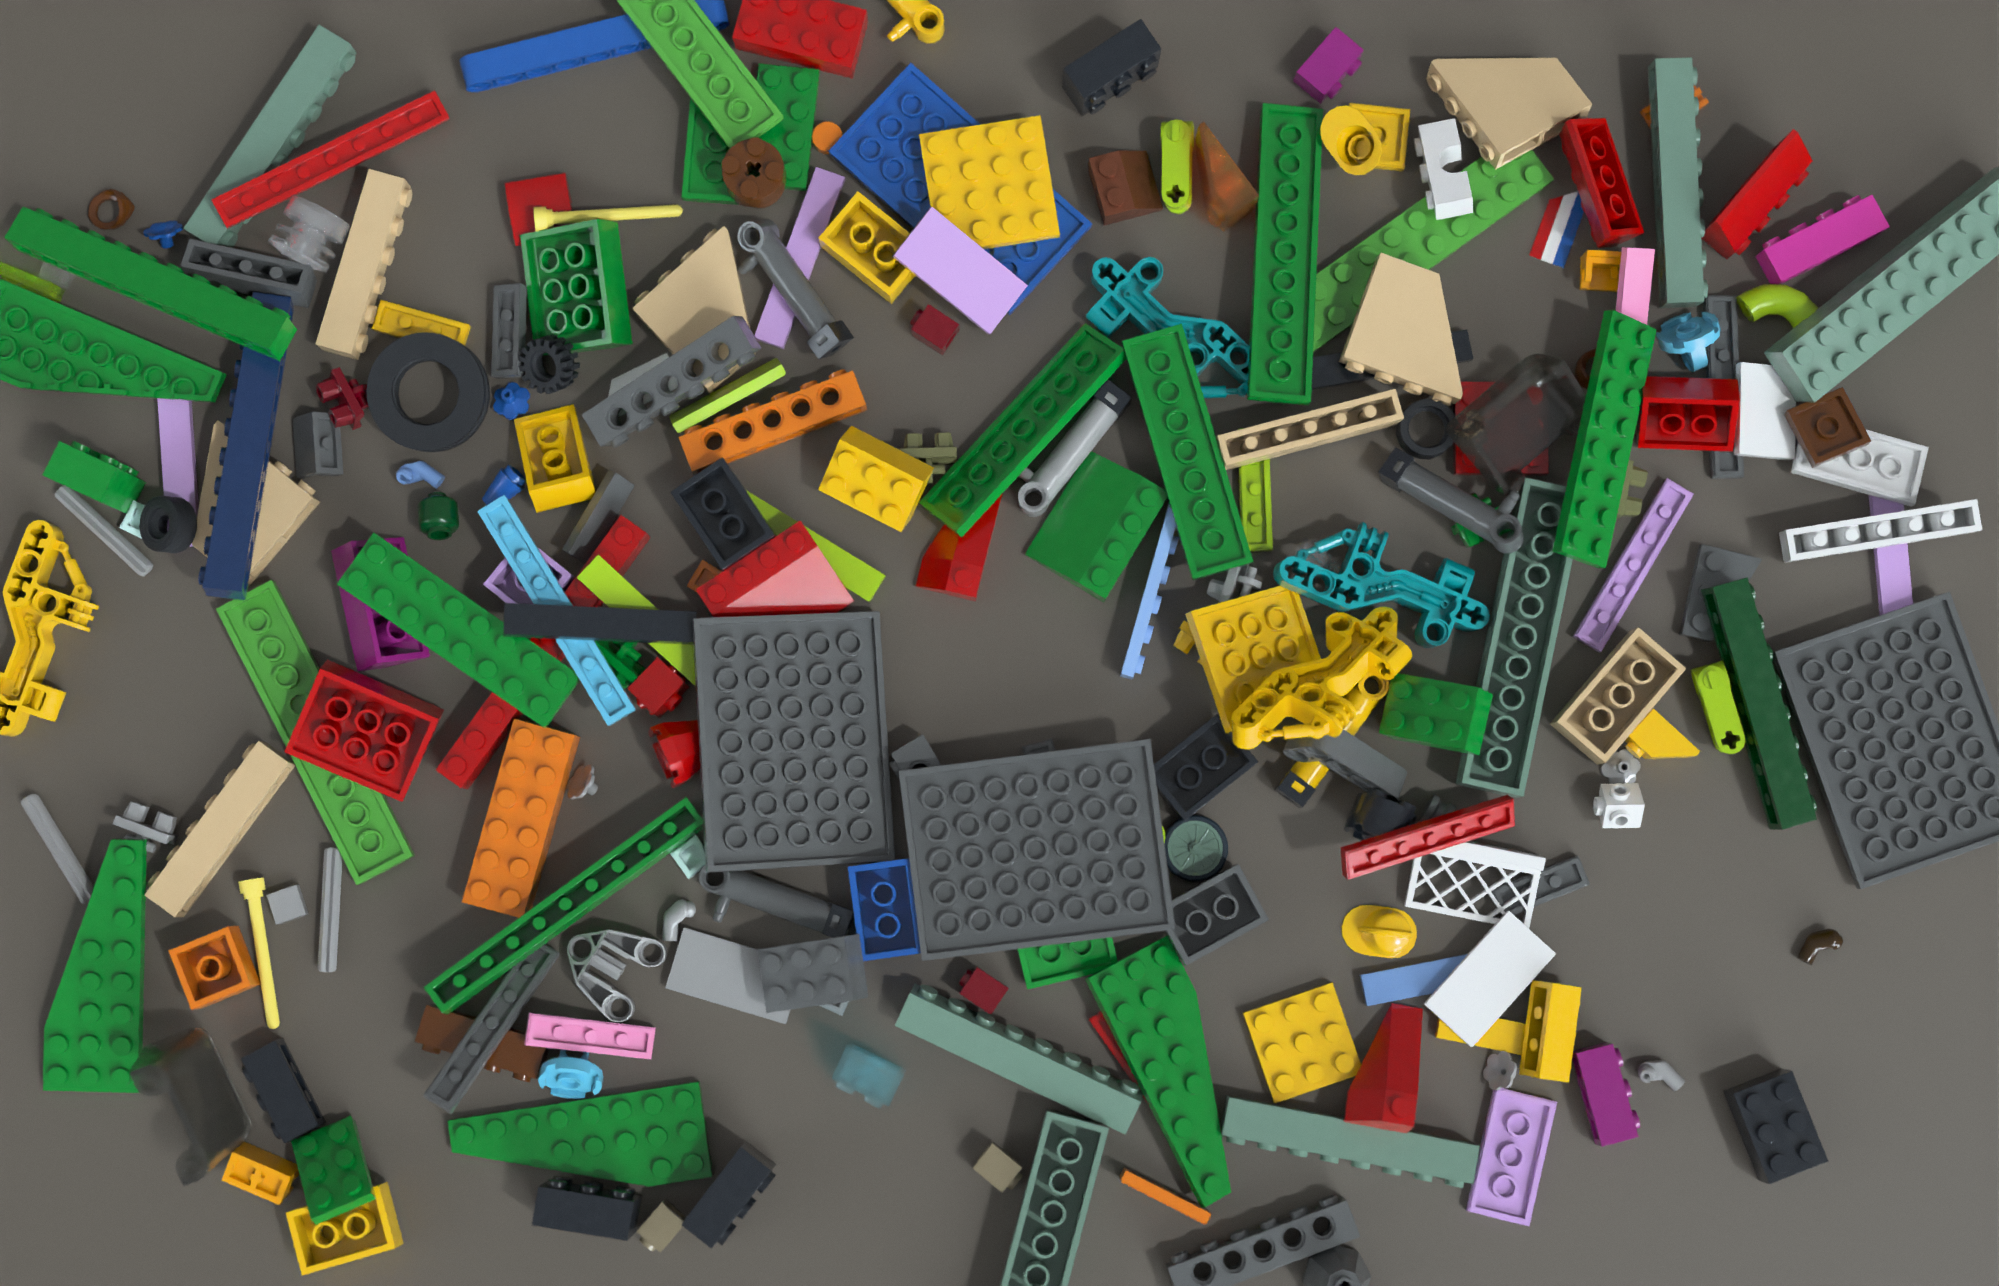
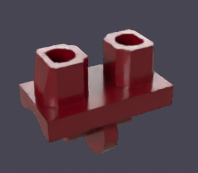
M340 367L332 369L330 377L316 385V393L322 403L336 398L339 406L330 408L328 413L335 428L350 424L352 430L358 429L362 426L360 419L364 417L362 409L369 407L367 402V384L359 385L357 379L347 382Z

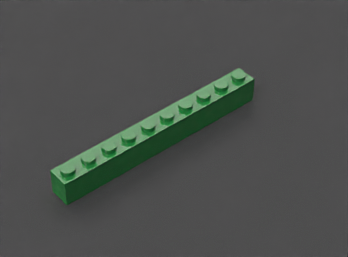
M22 207L4 237L19 252L277 361L281 360L298 330L290 321L291 316L279 308L267 309L257 299L247 296L245 299L241 298L227 286L220 285L217 288L210 285L211 283L206 278L198 274H193L191 277L184 274V271L174 264L167 263L165 266L157 263L158 260L145 252H141L139 255L131 252L132 250L127 245L119 241H114L112 244L105 241L106 239L95 231L88 230L87 233L79 230L80 228L69 220L62 219L59 222L51 214L40 208L33 211Z
M685 797L424 986V989L443 1014H450L703 830L702 817L688 798Z

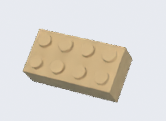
M1637 627L1625 635L1551 721L1550 725L1595 764L1606 763L1686 668Z

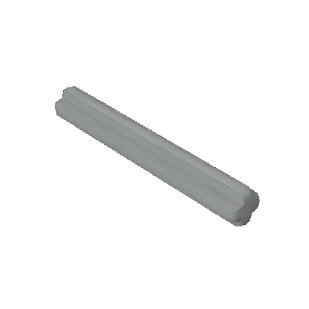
M62 485L55 492V497L138 575L144 577L153 569V563L73 489Z
M37 794L28 795L21 800L22 807L80 902L88 904L94 889L92 882Z
M328 847L324 850L318 971L335 972L337 968L342 856L338 848Z

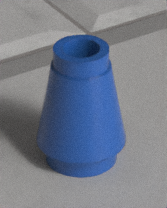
M508 464L505 469L500 468L482 500L486 505L503 495L510 500L524 489L523 485L527 482L526 478L515 467Z

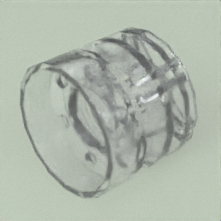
M292 195L283 214L294 224L292 227L277 223L275 229L286 236V239L271 234L268 243L290 261L311 265L312 269L327 273L330 265L320 259L319 256L334 260L336 254L325 245L327 241L342 245L351 226L319 205Z

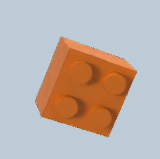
M227 926L169 950L191 1010L205 1008L261 985L239 926Z

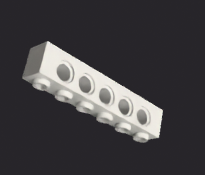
M1975 499L1788 529L1779 532L1783 560L1786 563L1981 531L1982 525L1978 502Z

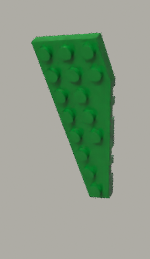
M0 279V380L28 390L216 402L227 374Z
M115 838L110 841L44 1026L43 1091L139 1093L142 1091L147 839Z
M1164 936L1089 976L1085 981L1200 1207L1205 1208L1231 1193L1197 993L1168 936Z
M700 1081L448 1120L451 1150L453 1153L648 1187L713 1176Z

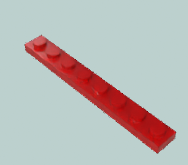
M434 90L211 199L228 229L448 121L450 117Z

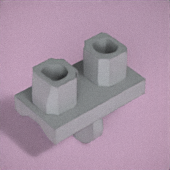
M1247 564L1227 570L1226 581L1212 579L1209 583L1207 594L1221 603L1239 598V596L1249 595L1251 589L1261 590L1262 582L1255 580L1257 568L1250 567Z
M130 801L123 816L116 815L113 822L116 826L137 833L136 836L127 833L124 839H147V851L151 853L155 852L157 844L149 842V838L164 844L170 843L175 845L178 836L173 834L177 817L158 811L153 825H148L144 823L150 807Z

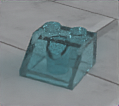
M850 1042L843 1052L832 1079L837 1081L836 1087L844 1092L853 1094L854 1090L866 1095L864 1101L878 1108H881L883 1104L889 1107L906 1069Z

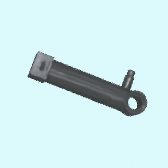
M758 219L743 223L738 229V242L744 250L752 253L738 267L739 273L746 274L756 265L760 264L810 336V339L806 342L817 358L822 359L833 356L850 342L854 336L843 320L836 321L779 239L777 225L770 219ZM757 230L760 233V240L757 237Z
M1397 447L1394 448L1378 471L1382 483L1399 493L1402 490L1489 541L1499 552L1513 553L1522 546L1523 531L1521 524L1515 516L1509 514L1519 498L1517 492L1511 491L1496 510L1417 464L1414 457ZM1504 529H1511L1515 532L1508 539L1499 537V533Z
M706 865L700 871L699 881L703 889L719 895L712 918L719 923L722 922L724 915H726L731 900L815 930L832 938L846 936L854 915L853 910L743 870L724 871V881L717 887L710 884L708 880L710 872L706 873Z

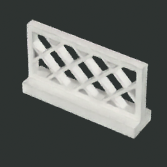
M1468 841L1430 853L1437 857L1441 866L1427 875L1420 866L1422 856L1413 859L1404 906L1495 924L1500 918L1493 916L1499 912L1504 915V909L1519 900L1526 910L1524 911L1522 923L1527 928H1530L1541 870H1544L1546 860L1543 856ZM1441 856L1449 857L1452 859L1445 863ZM1458 860H1464L1470 866L1472 872L1457 881L1448 866ZM1472 862L1483 865H1481L1478 868H1475ZM1489 866L1497 867L1503 878L1488 887L1479 873ZM1502 868L1514 871L1506 875ZM1445 869L1454 884L1438 893L1429 879ZM1420 872L1423 878L1417 881L1418 873ZM1520 872L1532 874L1529 888L1522 893H1519L1510 881L1512 877ZM1476 875L1485 890L1469 899L1460 885ZM1424 882H1427L1436 895L1425 903L1413 901L1415 888ZM1507 882L1516 896L1505 902L1503 906H1500L1491 891ZM1458 888L1466 902L1456 909L1448 908L1442 897ZM1529 893L1528 899L1525 903L1522 897ZM1488 894L1497 908L1487 915L1479 914L1473 903ZM1439 900L1442 906L1432 904ZM1468 906H1470V908L1472 909L1473 912H1468V911H1463V910H1464L1465 908H1467Z

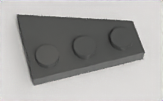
M1704 544L1699 545L1679 635L1712 642L1715 637L1701 589L1748 577L1749 581L1762 559Z

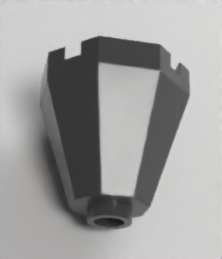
M1337 1245L1308 1257L1302 1283L1304 1286H1339L1343 1281L1341 1286H1369L1371 1274L1357 1250Z

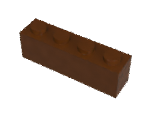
M428 1004L425 1007L414 1042L423 1044L422 1050L430 1053L440 1054L441 1050L453 1053L477 1017L455 1010L448 1015L443 1014L437 1005ZM510 1028L483 1069L500 1073L501 1069L513 1072V1078L531 1082L532 1078L537 1079L539 1077L540 1067L546 1062L550 1048L524 1045L526 1032Z

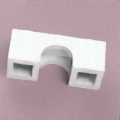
M1455 118L1419 125V138L1414 139L1417 157L1423 156L1424 164L1419 165L1422 183L1428 182L1430 190L1425 191L1428 210L1434 209L1436 220L1473 213V197L1467 171L1450 173L1442 169L1450 162L1461 160V143Z

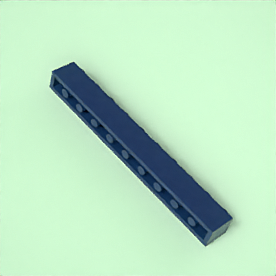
M253 292L252 297L260 301L264 305L263 307L270 310L276 307L285 311L291 316L290 321L292 322L294 306L291 297ZM239 344L243 354L242 360H236L234 376L238 378L237 389H231L229 405L233 407L232 418H226L224 434L228 437L227 447H222L220 451L219 464L223 466L222 476H217L215 480L214 494L218 495L216 507L212 506L210 509L209 525H213L211 536H206L204 555H208L206 567L201 566L199 585H203L206 596L246 600L287 349L281 360L277 361Z

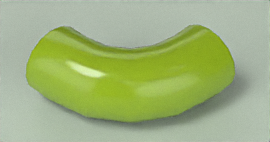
M1763 284L1747 290L1736 297L1739 308L1751 322H1755L1769 314H1777L1784 317L1795 328L1818 309L1805 293L1785 284Z

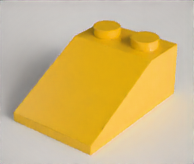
M575 405L514 419L528 491L536 513L592 499L596 490Z

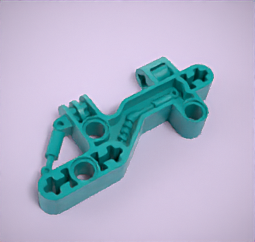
M1154 257L1143 258L1129 272H1126L1111 258H1100L1095 262L1091 281L1093 286L1103 296L1089 310L1085 317L1107 338L1113 335L1127 320L1131 321L1143 334L1182 324L1190 352L1197 353L1202 358V363L1195 366L1197 376L1211 363L1217 362L1241 384L1238 388L1226 389V386H1201L1204 398H1226L1227 395L1237 394L1239 397L1246 396L1248 391V373L1245 375L1244 372L1249 367L1250 346L1222 321L1173 315L1151 295L1161 283L1163 276V265L1158 259ZM1152 268L1155 270L1157 277L1153 280H1146L1142 277L1141 270ZM1100 270L1104 273L1108 270L1111 271L1110 279L1108 277L1101 279ZM1113 282L1116 284L1114 290H1112ZM1211 334H1221L1220 341H1210ZM1228 342H1230L1231 345L1228 346L1227 350H1226L1225 353L1223 354V353H1222L1223 347H1224V346L1226 347L1227 344H1228ZM1240 352L1244 355L1246 362L1242 365H1236L1230 360V354Z
M1363 521L1359 524L1356 531L1347 528L1314 542L1313 547L1298 550L1296 556L1287 557L1274 567L1273 576L1278 585L1340 612L1393 601L1421 613L1414 636L1418 645L1427 649L1444 644L1448 640L1453 628L1463 632H1472L1486 626L1490 617L1489 610L1484 604L1467 597L1475 570L1444 558L1433 582L1404 569L1391 572L1384 571L1379 562L1389 533L1383 531L1379 534L1377 533L1378 529L1375 527L1367 529V523ZM1342 544L1349 547L1338 574L1306 561L1308 555L1315 552L1321 554ZM1359 546H1362V551L1364 552L1372 550V554L1358 552ZM1354 560L1363 564L1364 574L1362 576L1357 575L1353 571L1352 565ZM1289 566L1293 567L1292 573L1296 574L1291 578L1287 577L1288 571L1284 570ZM1308 573L1304 578L1300 577L1301 575ZM1315 576L1320 577L1324 581L1325 588L1323 592H1318L1314 589L1312 581ZM1348 590V596L1352 598V601L1346 603V597L1340 593ZM1473 611L1472 617L1475 618L1476 621L1470 623L1471 617L1464 613ZM1429 625L1437 630L1438 636L1436 641L1430 640L1427 636L1426 631Z

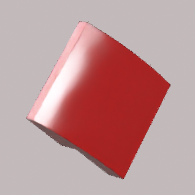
M566 172L505 183L515 246H521V234L535 232L533 207L546 206V209H552L553 212L572 211V200ZM554 224V228L569 224Z

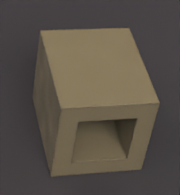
M993 1140L972 1167L1000 1192H1003L1006 1187L1012 1190L1023 1176L1019 1172L1022 1169V1164Z
M667 1199L663 1200L637 1230V1233L641 1235L639 1238L640 1242L653 1252L657 1249L661 1253L682 1229L683 1226L681 1224L686 1219V1216Z

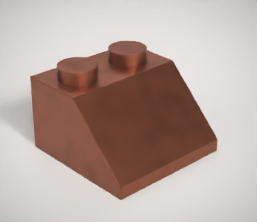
M1118 150L1089 158L1088 172L1104 226L1163 210L1147 151Z

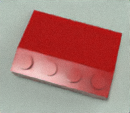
M801 520L695 589L714 618L838 613L854 602Z
M327 659L317 674L284 752L403 802L443 715L444 709Z

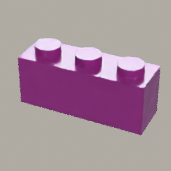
M1608 1042L1573 1050L1572 1062L1594 1143L1603 1147L1638 1138L1637 1129L1640 1128V1121L1637 1112L1631 1110L1628 1100L1629 1097H1632L1628 1080L1622 1078L1620 1067L1623 1066V1059L1620 1050L1614 1048V1045Z

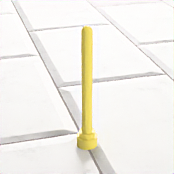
M660 205L553 212L552 209H546V206L533 207L535 232L554 228V224L579 223L594 219L619 221L679 217L683 209L680 205Z
M263 877L239 881L238 884L240 894L244 895V900L248 899L267 1026L270 1029H276L280 1024L260 898L264 897L263 890H266Z

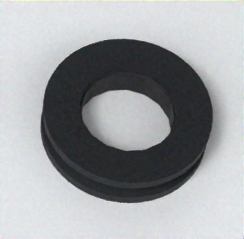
M414 333L401 337L388 345L375 360L367 381V402L377 426L397 444L417 451L442 452L463 444L479 429L489 407L490 386L486 371L480 360L465 345L437 333ZM433 361L439 362L450 369L456 377L459 394L457 404L449 416L440 422L427 425L417 423L407 416L401 407L398 393L400 382L409 369L416 364Z

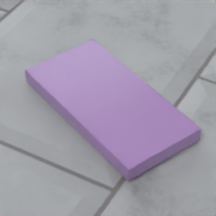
M933 207L928 209L893 255L897 261L987 334L992 333L1028 286Z
M1504 1088L1492 1091L1479 1148L1474 1183L1471 1184L1466 1211L1530 1226L1556 1110V1101Z

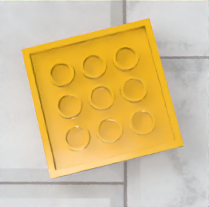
M1040 115L919 134L930 207L936 209L980 247L989 249L1060 237Z
M1281 586L1196 609L1185 614L1225 733L1232 732V714L1272 672L1277 669L1321 659L1299 594Z

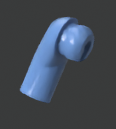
M424 461L404 464L396 472L397 481L404 485L424 480L437 489L445 479L444 475Z

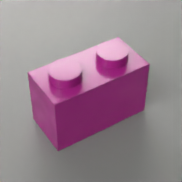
M1335 27L1298 69L1293 82L1320 104L1327 97L1332 100L1343 87V84L1340 83L1347 74L1352 77L1363 64L1360 58L1364 49Z

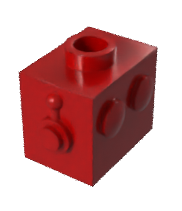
M657 657L627 689L637 697L636 704L641 709H647L650 715L655 714L660 719L667 710L673 711L682 702V695L689 686L685 683L686 679L679 675V671L673 665L667 666Z

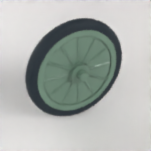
M1192 815L1184 822L1178 819L1165 833L1164 846L1167 867L1179 878L1195 882L1207 880L1216 875L1226 862L1228 855L1226 835L1221 827L1210 818Z

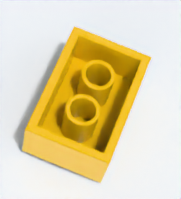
M857 191L818 238L822 249L890 304L895 301L915 277V274L893 257L910 233L859 191Z
M851 425L839 439L818 490L902 532L916 510L934 467Z
M388 1182L373 1186L376 1196L375 1200L317 1225L310 1219L307 1205L286 1212L302 1275L395 1249L404 1244Z

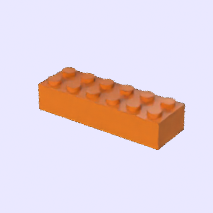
M517 719L513 720L462 903L518 918L532 909L580 737L550 728H543L542 726Z

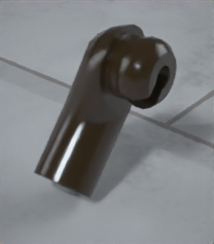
M1833 929L1812 932L1805 941L1797 958L1806 964L1812 965L1820 950L1839 949L1843 944V938Z

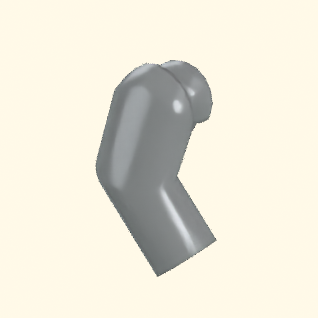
M677 900L664 912L662 941L678 940V924L685 917L691 918L695 914L696 907L692 901Z
M1664 1060L1645 1061L1638 1068V1076L1645 1083L1663 1080L1674 1092L1685 1083V1080Z

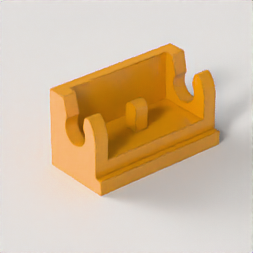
M1587 250L1580 259L1579 290L1617 292L1622 251Z
M244 1142L232 1152L222 1181L281 1205L283 1200L292 1192L294 1187L291 1184L298 1177L299 1171L296 1163Z

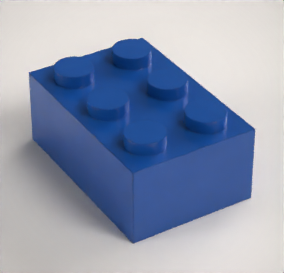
M909 858L849 866L848 873L856 934L860 936L863 961L921 953Z

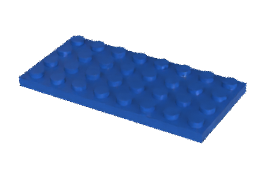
M910 63L828 152L831 157L914 229L930 208L919 134L981 124L917 67ZM1054 189L1053 194L1060 230L1059 238L984 249L1028 285L1009 309L1008 315H1011L1092 227V223Z

